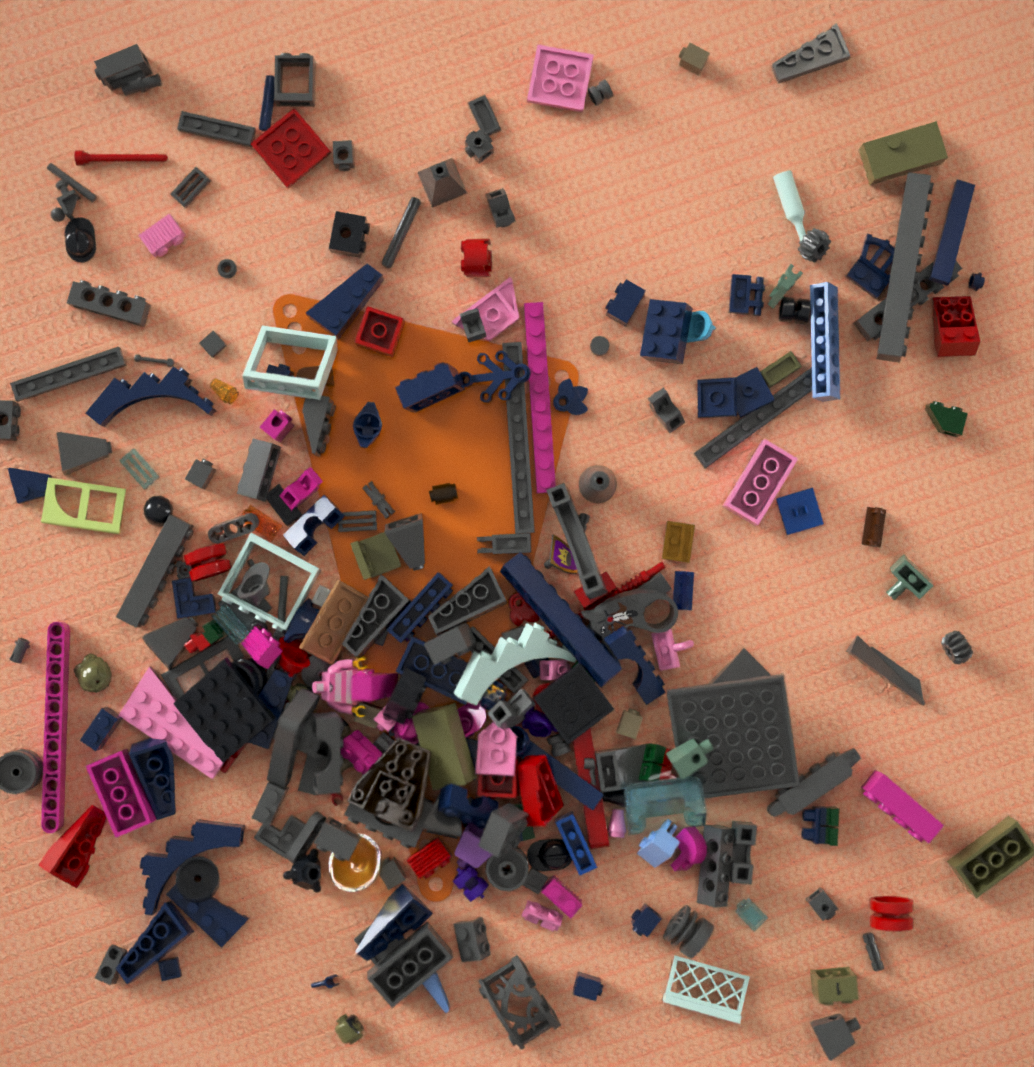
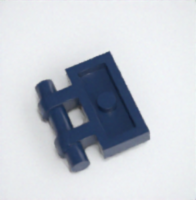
M732 274L728 313L748 315L749 307L754 308L753 315L761 316V309L764 307V302H762L763 292L765 291L764 277H756L755 284L751 283V275ZM750 290L755 291V301L750 300Z

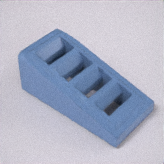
M435 972L422 984L442 1010L447 1013L450 1010V1004L438 974Z

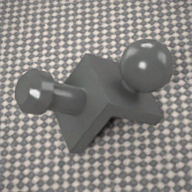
M64 180L56 183L57 190H60L62 196L56 198L61 208L56 207L51 211V218L56 222L63 221L65 215L70 220L74 219L75 205L77 200L80 199L79 194L74 190H68V184Z

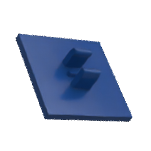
M813 488L776 498L787 535L824 524Z

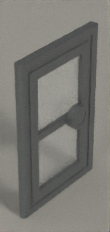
M232 634L163 673L162 677L172 695L178 700L223 659L228 657L233 662L238 658L244 657Z

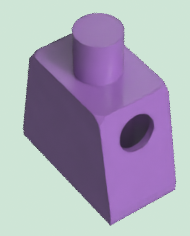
M472 823L467 824L454 853L459 857L457 864L461 868H467L469 864L474 868H478L492 856L491 853L478 846L484 829L477 828Z

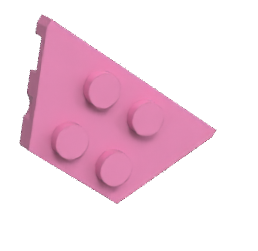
M511 277L466 310H479L487 336L482 339L488 342L519 320ZM459 315L452 323L464 329Z

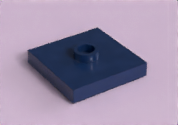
M758 367L735 377L737 413L740 418L775 401Z
M735 377L697 380L698 418L737 416Z

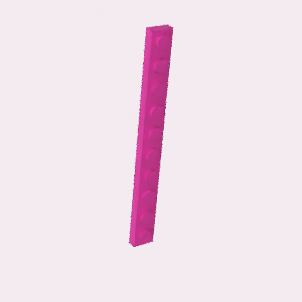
M543 302L524 303L528 367L531 371L529 386L537 493H547L546 490L556 486Z

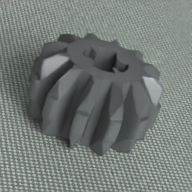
M814 228L812 231L808 230L807 234L803 236L802 241L799 242L798 250L804 259L815 263L817 260H821L823 255H826V251L830 249L829 244L831 240L826 232Z
M949 632L942 638L943 650L953 663H965L972 657L971 645L961 632Z

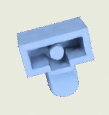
M669 819L662 824L659 830L652 831L648 837L645 836L639 843L641 848L637 854L654 868L669 859L680 843L672 836L678 826L673 824L668 829L672 822Z

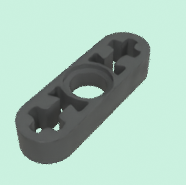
M247 513L214 525L208 531V537L213 543H221L251 533L259 526V519L255 514ZM246 521L252 522V525H251V524H247V525H245V526L243 527V524H244ZM230 524H234L237 527V533L230 530ZM224 530V533L222 535L215 534V532L219 533Z
M315 812L309 818L288 851L286 858L293 864L306 854L326 821V817L321 813Z

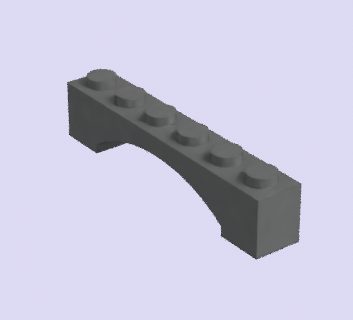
M565 483L546 490L568 542L586 596L591 600L608 593L569 489Z

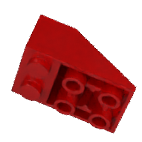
M971 296L933 297V328L937 357L975 356L981 341Z

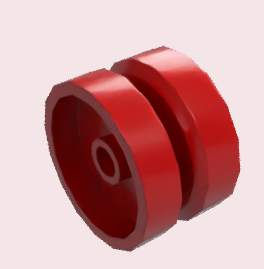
M225 543L205 546L184 555L186 565H199L189 572L192 582L211 578L231 570L232 565L229 559L217 560L228 553Z
M874 896L870 898V909L876 912L870 915L871 928L892 932L913 930L914 918L908 915L914 911V901L912 899L900 896Z

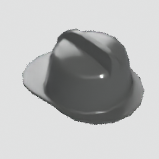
M260 562L248 569L237 592V596L240 599H246L258 606L262 599L268 595L269 585L267 578L270 571L269 565L265 562Z

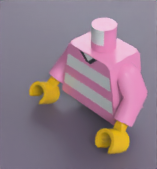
M360 657L357 661H354V659L337 661L328 668V671L322 672L321 681L313 682V692L321 693V699L327 701L328 706L337 712L351 715L355 713L358 717H364L365 715L358 713V709L367 708L363 705L356 708L354 705H357L358 700H351L352 676L357 674L358 669L364 670L367 665L361 666L359 664V661H364L366 658Z

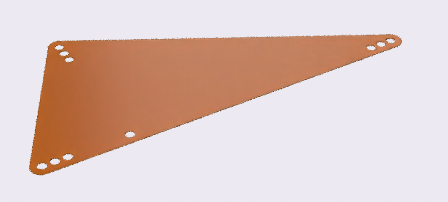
M285 294L276 300L273 306V316L277 328L288 329L291 323L297 322L301 325V331L331 335L306 315L308 310L320 302L319 300L295 294ZM287 304H293L297 308V313L292 318H288L283 314V308ZM360 311L341 338L337 339L338 351L332 365L334 386L325 385L322 396L330 397L334 401L336 410L334 416H331L329 424H331L329 443L326 445L325 453H321L320 457L312 453L302 412L305 398L294 396L312 469L323 481L318 489L319 497L321 498L325 495L342 513L376 511L377 530L338 532V523L332 529L327 526L340 579L343 583L369 597L380 575L367 580L363 579L350 543L362 541L385 532V524L422 513L424 568L413 571V568H409L396 550L401 567L382 575L412 602L430 580L440 572L453 584L451 587L453 592L446 599L443 597L438 602L440 604L439 607H441L490 566L507 604L468 622L470 628L474 626L496 647L500 637H502V632L517 627L510 619L511 609L508 606V599L512 594L518 592L500 573V570L504 564L518 553H478L477 549L493 548L492 541L479 542L477 537L515 534L506 401L501 400L498 396L499 391L505 389V380L494 392L493 399L489 403L481 401L480 394L486 391L493 381L473 383L472 386L465 388L464 391L416 413L403 408L395 387L399 386L401 381L405 379L412 380L417 377L418 373L422 371L429 372L434 369L435 365L443 362L456 368L459 374L461 372H468L472 375L493 373L485 365L478 363L477 356L480 353L489 355L490 360L504 371V363L498 362L495 358L498 351H503V346L483 340L468 343L467 336L405 322L392 358L355 344V339L365 313ZM281 344L286 366L290 367L289 370L294 372L295 377L301 368L320 366L325 350L306 348L304 353L296 354L291 345ZM522 350L523 364L528 366L527 351ZM503 353L499 355L500 360H503ZM482 356L481 362H485L486 356ZM547 356L548 377L550 378L549 397L554 469L556 473L570 413L568 411L560 412L553 405V399L558 394V387L560 385L555 380V374L559 370L566 371L573 387L578 384L579 373L571 362ZM469 377L464 379L465 383L469 382ZM506 391L502 393L503 398H506ZM529 392L525 394L535 533H530L531 553L522 554L530 559L533 566L549 496L548 493H537ZM488 393L484 395V400L489 399ZM564 399L559 400V404L564 406L566 405V401ZM374 402L382 422L381 432L368 448H361L353 430V423L366 403ZM371 481L379 492L386 496V501L395 510L392 515L388 512L389 517L386 519L378 507L372 504L373 501L362 489L367 485L372 491L368 485ZM455 483L458 499L436 505L435 501L431 502L429 491L433 490L432 486ZM372 515L347 516L342 520L370 519L373 517ZM373 522L343 524V528L373 526ZM520 599L516 601V606L520 605ZM431 611L426 615L428 620L422 627L417 626L413 630L414 636L425 642L438 637L428 618L432 614ZM388 632L383 646L374 643L362 656L366 658L364 661L361 660L362 666L367 665L365 669H374V673H397L395 671L410 640L408 642L404 640L400 643ZM469 651L459 656V658L469 662L473 653ZM499 678L495 680L503 684V682ZM426 687L420 700L429 708L456 703L457 709L464 706V704ZM390 698L372 700V704L384 708ZM485 709L486 721L484 725L469 738L478 740V734L493 722L487 714L490 710ZM379 730L380 735L383 732H385L389 736V732L387 730ZM391 736V738L394 741H396L395 736ZM428 774L425 798L436 802L440 789L433 790ZM476 774L477 778L460 786L468 789L467 798L470 796L475 799L478 788V774ZM461 821V829H462V834H463V832H464V830H465V826L463 825V822ZM422 832L415 848L412 846L409 848L410 855L419 850L421 841H432L437 836H440L452 854V857L449 858L451 862L443 868L438 866V869L429 878L425 879L423 877L419 879L416 875L421 894L427 900L433 902L442 901L451 894L454 883L452 880L456 877L457 861L459 859L454 853L460 839ZM438 877L443 881L441 890L433 891L430 889L429 881L431 878Z

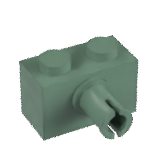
M902 555L890 567L892 574L899 581L887 590L886 593L890 597L892 596L893 600H896L899 595L908 589L920 599L934 585L932 580L909 558Z

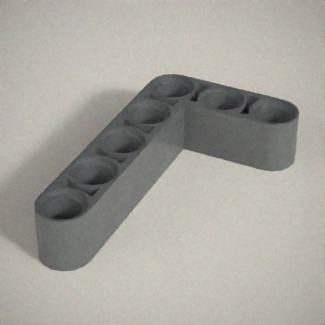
M301 688L282 714L276 730L267 781L286 788L289 784L301 730L317 707L320 695Z

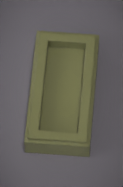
M792 351L760 371L767 386L771 388L802 366Z

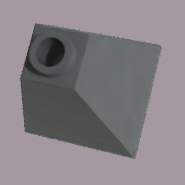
M453 158L418 172L432 208L467 194Z
M56 432L64 475L108 457L109 453H112L111 442H107L106 439Z
M422 513L385 524L386 536L409 568H413V571L424 568Z
M185 617L145 634L142 638L146 645L170 670L185 650L184 644L191 640L190 635L196 633V627L199 625L192 617L189 619Z
M438 796L423 824V832L461 839V819L446 816L444 812L439 811Z

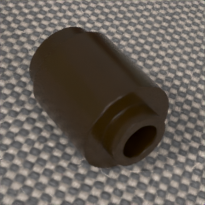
M455 483L432 486L433 490L429 491L431 502L435 501L436 505L453 502V499H458Z

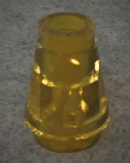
M217 378L210 384V388L224 403L232 404L239 395L236 387Z

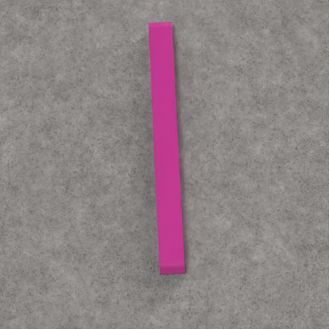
M53 622L48 626L41 815V826L46 833H54L64 825L70 627L66 622ZM58 625L62 627L61 635H57L55 631ZM56 645H60L62 648L59 655L55 652ZM56 664H59L61 666V672L59 674H57L54 670ZM55 683L60 685L59 693L54 691ZM55 702H57L60 706L59 712H56L53 709V704ZM54 722L59 724L58 731H55L52 727ZM53 741H56L59 745L57 751L52 748ZM53 760L58 764L57 770L51 767ZM52 780L57 782V789L51 787ZM51 799L56 801V809L50 806ZM50 819L55 820V822H56V827H55V828H52V827L50 826V824H49Z

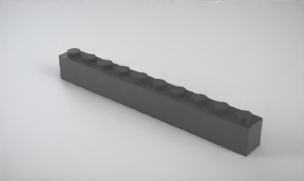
M910 172L907 174L877 360L900 363L901 357L906 356L907 345H904L905 338L908 339L910 327H907V321L912 319L913 309L910 308V303L915 301L916 290H913V284L918 282L919 272H916V266H920L922 254L918 253L919 247L923 248L925 236L921 235L922 230H926L928 218L924 217L925 212H929L931 200H927L928 194H932L934 184L930 182L931 175Z

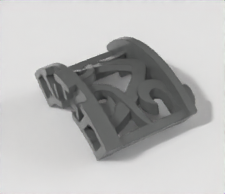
M518 955L513 957L510 963L488 977L478 980L481 986L479 988L481 995L484 999H488L500 1022L508 1032L511 1043L514 1046L518 1045L521 1050L525 1048V1044L552 1027L557 1029L561 1026L554 1009L547 1002L543 994L540 995L539 991L534 987L536 983L525 963ZM516 969L509 980H507L505 975ZM501 979L506 985L505 989L502 985L496 984L499 992L494 993L490 985ZM515 984V986L518 989V985L522 984L524 985L525 989L522 992L516 990L513 986ZM511 992L518 997H528L531 995L532 999L527 1005V1017L517 1016L508 1012V1000ZM496 1000H502L501 1008ZM537 1007L539 1011L533 1012L534 1016H532L530 1011L531 1008ZM509 1021L515 1022L514 1026ZM527 1024H530L532 1028L527 1030ZM519 1028L524 1029V1033L521 1035L517 1031Z

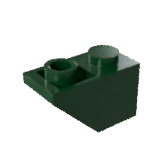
M936 401L925 406L927 414L939 433L954 437L962 436L968 413L962 412V408L954 406L947 408L944 407L943 403Z

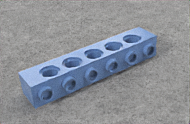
M829 282L810 285L812 398L822 402L840 400L838 287Z

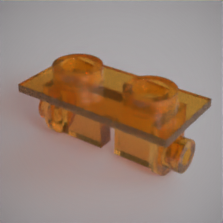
M250 505L248 509L244 510L242 515L247 513L255 514L259 519V526L255 531L273 541L282 525ZM246 521L244 524H246V525H247V524H251V525H252V522Z

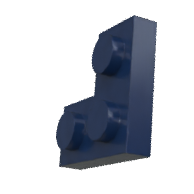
M191 578L172 581L177 619L217 612L214 594L195 596Z

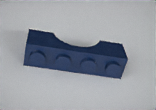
M622 626L604 638L617 660L630 659L637 662L638 674L632 684L646 705L666 693L662 687L665 685L659 675L655 676L653 673L656 670L650 660L646 662L643 657L646 653L641 645L636 646L634 641L637 639L631 630L627 631Z

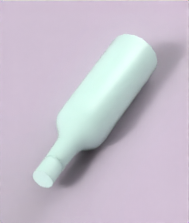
M788 170L775 175L773 179L786 218L794 224L799 239L802 241L803 236L806 235L803 225L805 211L792 172Z

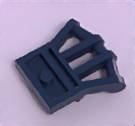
M867 233L860 258L845 277L877 299L889 283L890 274L887 275L885 270L893 261L895 247L889 244V240L872 237V234ZM869 245L879 246L880 248L871 260H867L866 256ZM886 250L891 255L879 269L874 263L881 253Z

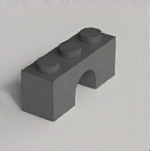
M732 821L734 842L730 881L739 884H752L753 864L750 860L752 845L756 844L757 825L752 822Z

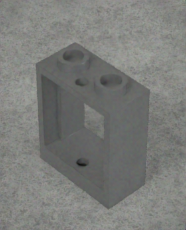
M138 44L94 61L97 67L94 71L98 79L102 81L104 86H108L111 91L122 87L121 84L132 82L139 77L145 78L153 74L147 57Z
M281 53L280 55H275L274 101L277 106L315 107L316 62L313 56L308 53H300L299 55ZM283 66H309V93H282Z

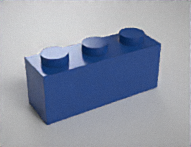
M573 811L556 818L555 823L579 876L596 869V862Z

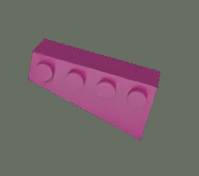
M374 669L357 671V674L352 676L351 700L372 701L386 697L390 698L398 683V673H374Z

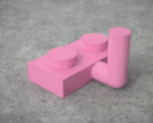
M671 629L662 633H651L660 671L680 667L677 651L693 647L694 642L688 640L675 644Z

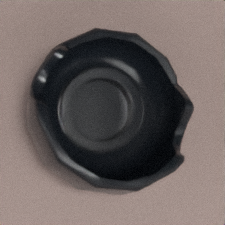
M152 496L144 505L145 518L156 527L164 526L169 514L172 515L173 513L172 504L169 499L163 496Z

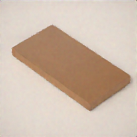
M337 579L299 648L333 665L343 648L342 643L369 597Z

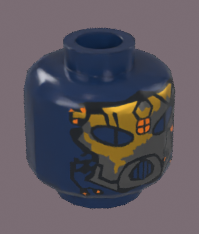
M494 681L482 695L479 704L485 709L491 710L500 700L504 701L506 697V691L503 689L504 685Z

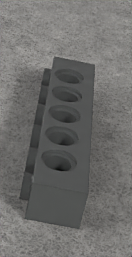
M955 261L950 283L959 276L957 272L962 269L957 261ZM933 263L919 273L917 284H913V290H916L915 301L910 303V308L917 303L921 306L929 299L927 295L931 292L936 294L944 288L942 284L929 280ZM920 282L926 283L928 289L923 290L920 287ZM886 299L854 322V325L867 341L871 338L876 340L880 337L882 325L876 324L875 317L878 316L883 320Z

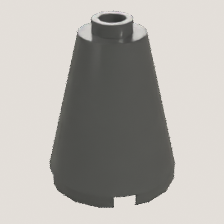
M594 465L588 467L580 476L579 490L582 496L590 502H606L616 491V477L605 466ZM596 479L602 480L603 484H597Z

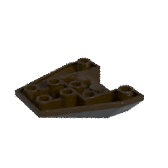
M397 738L356 783L348 802L396 826L414 831L423 810L432 752Z

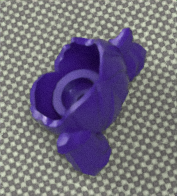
M534 707L524 715L525 719L522 721V727L529 729L531 735L547 737L552 730L558 732L544 713L534 710Z

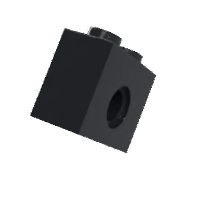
M336 211L329 243L330 252L361 258V253H365L366 250L365 234L368 235L370 230V223H368L365 216ZM344 231H351V235L348 238H343L342 233Z

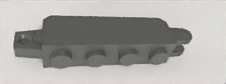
M854 748L842 754H835V752L825 757L826 761L811 766L809 768L810 772L805 775H798L800 786L778 789V793L775 795L777 799L767 807L768 813L773 817L785 811L788 814L795 815L851 777L853 771L851 767L861 759L860 755Z

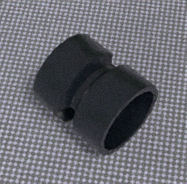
M782 297L779 321L790 323L794 320L797 324L806 325L810 313V300L799 298L795 301L791 297Z

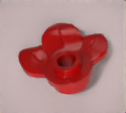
M514 593L509 597L508 606L511 609L510 619L513 624L520 626L523 620L531 623L539 621V616L519 593ZM520 599V605L516 606V601Z

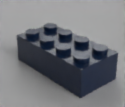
M412 636L395 672L402 675L405 668L426 677L424 685L466 705L467 701L456 696L454 691L465 671L468 661L453 655L450 662L441 665L439 662L434 665L424 646L426 642Z

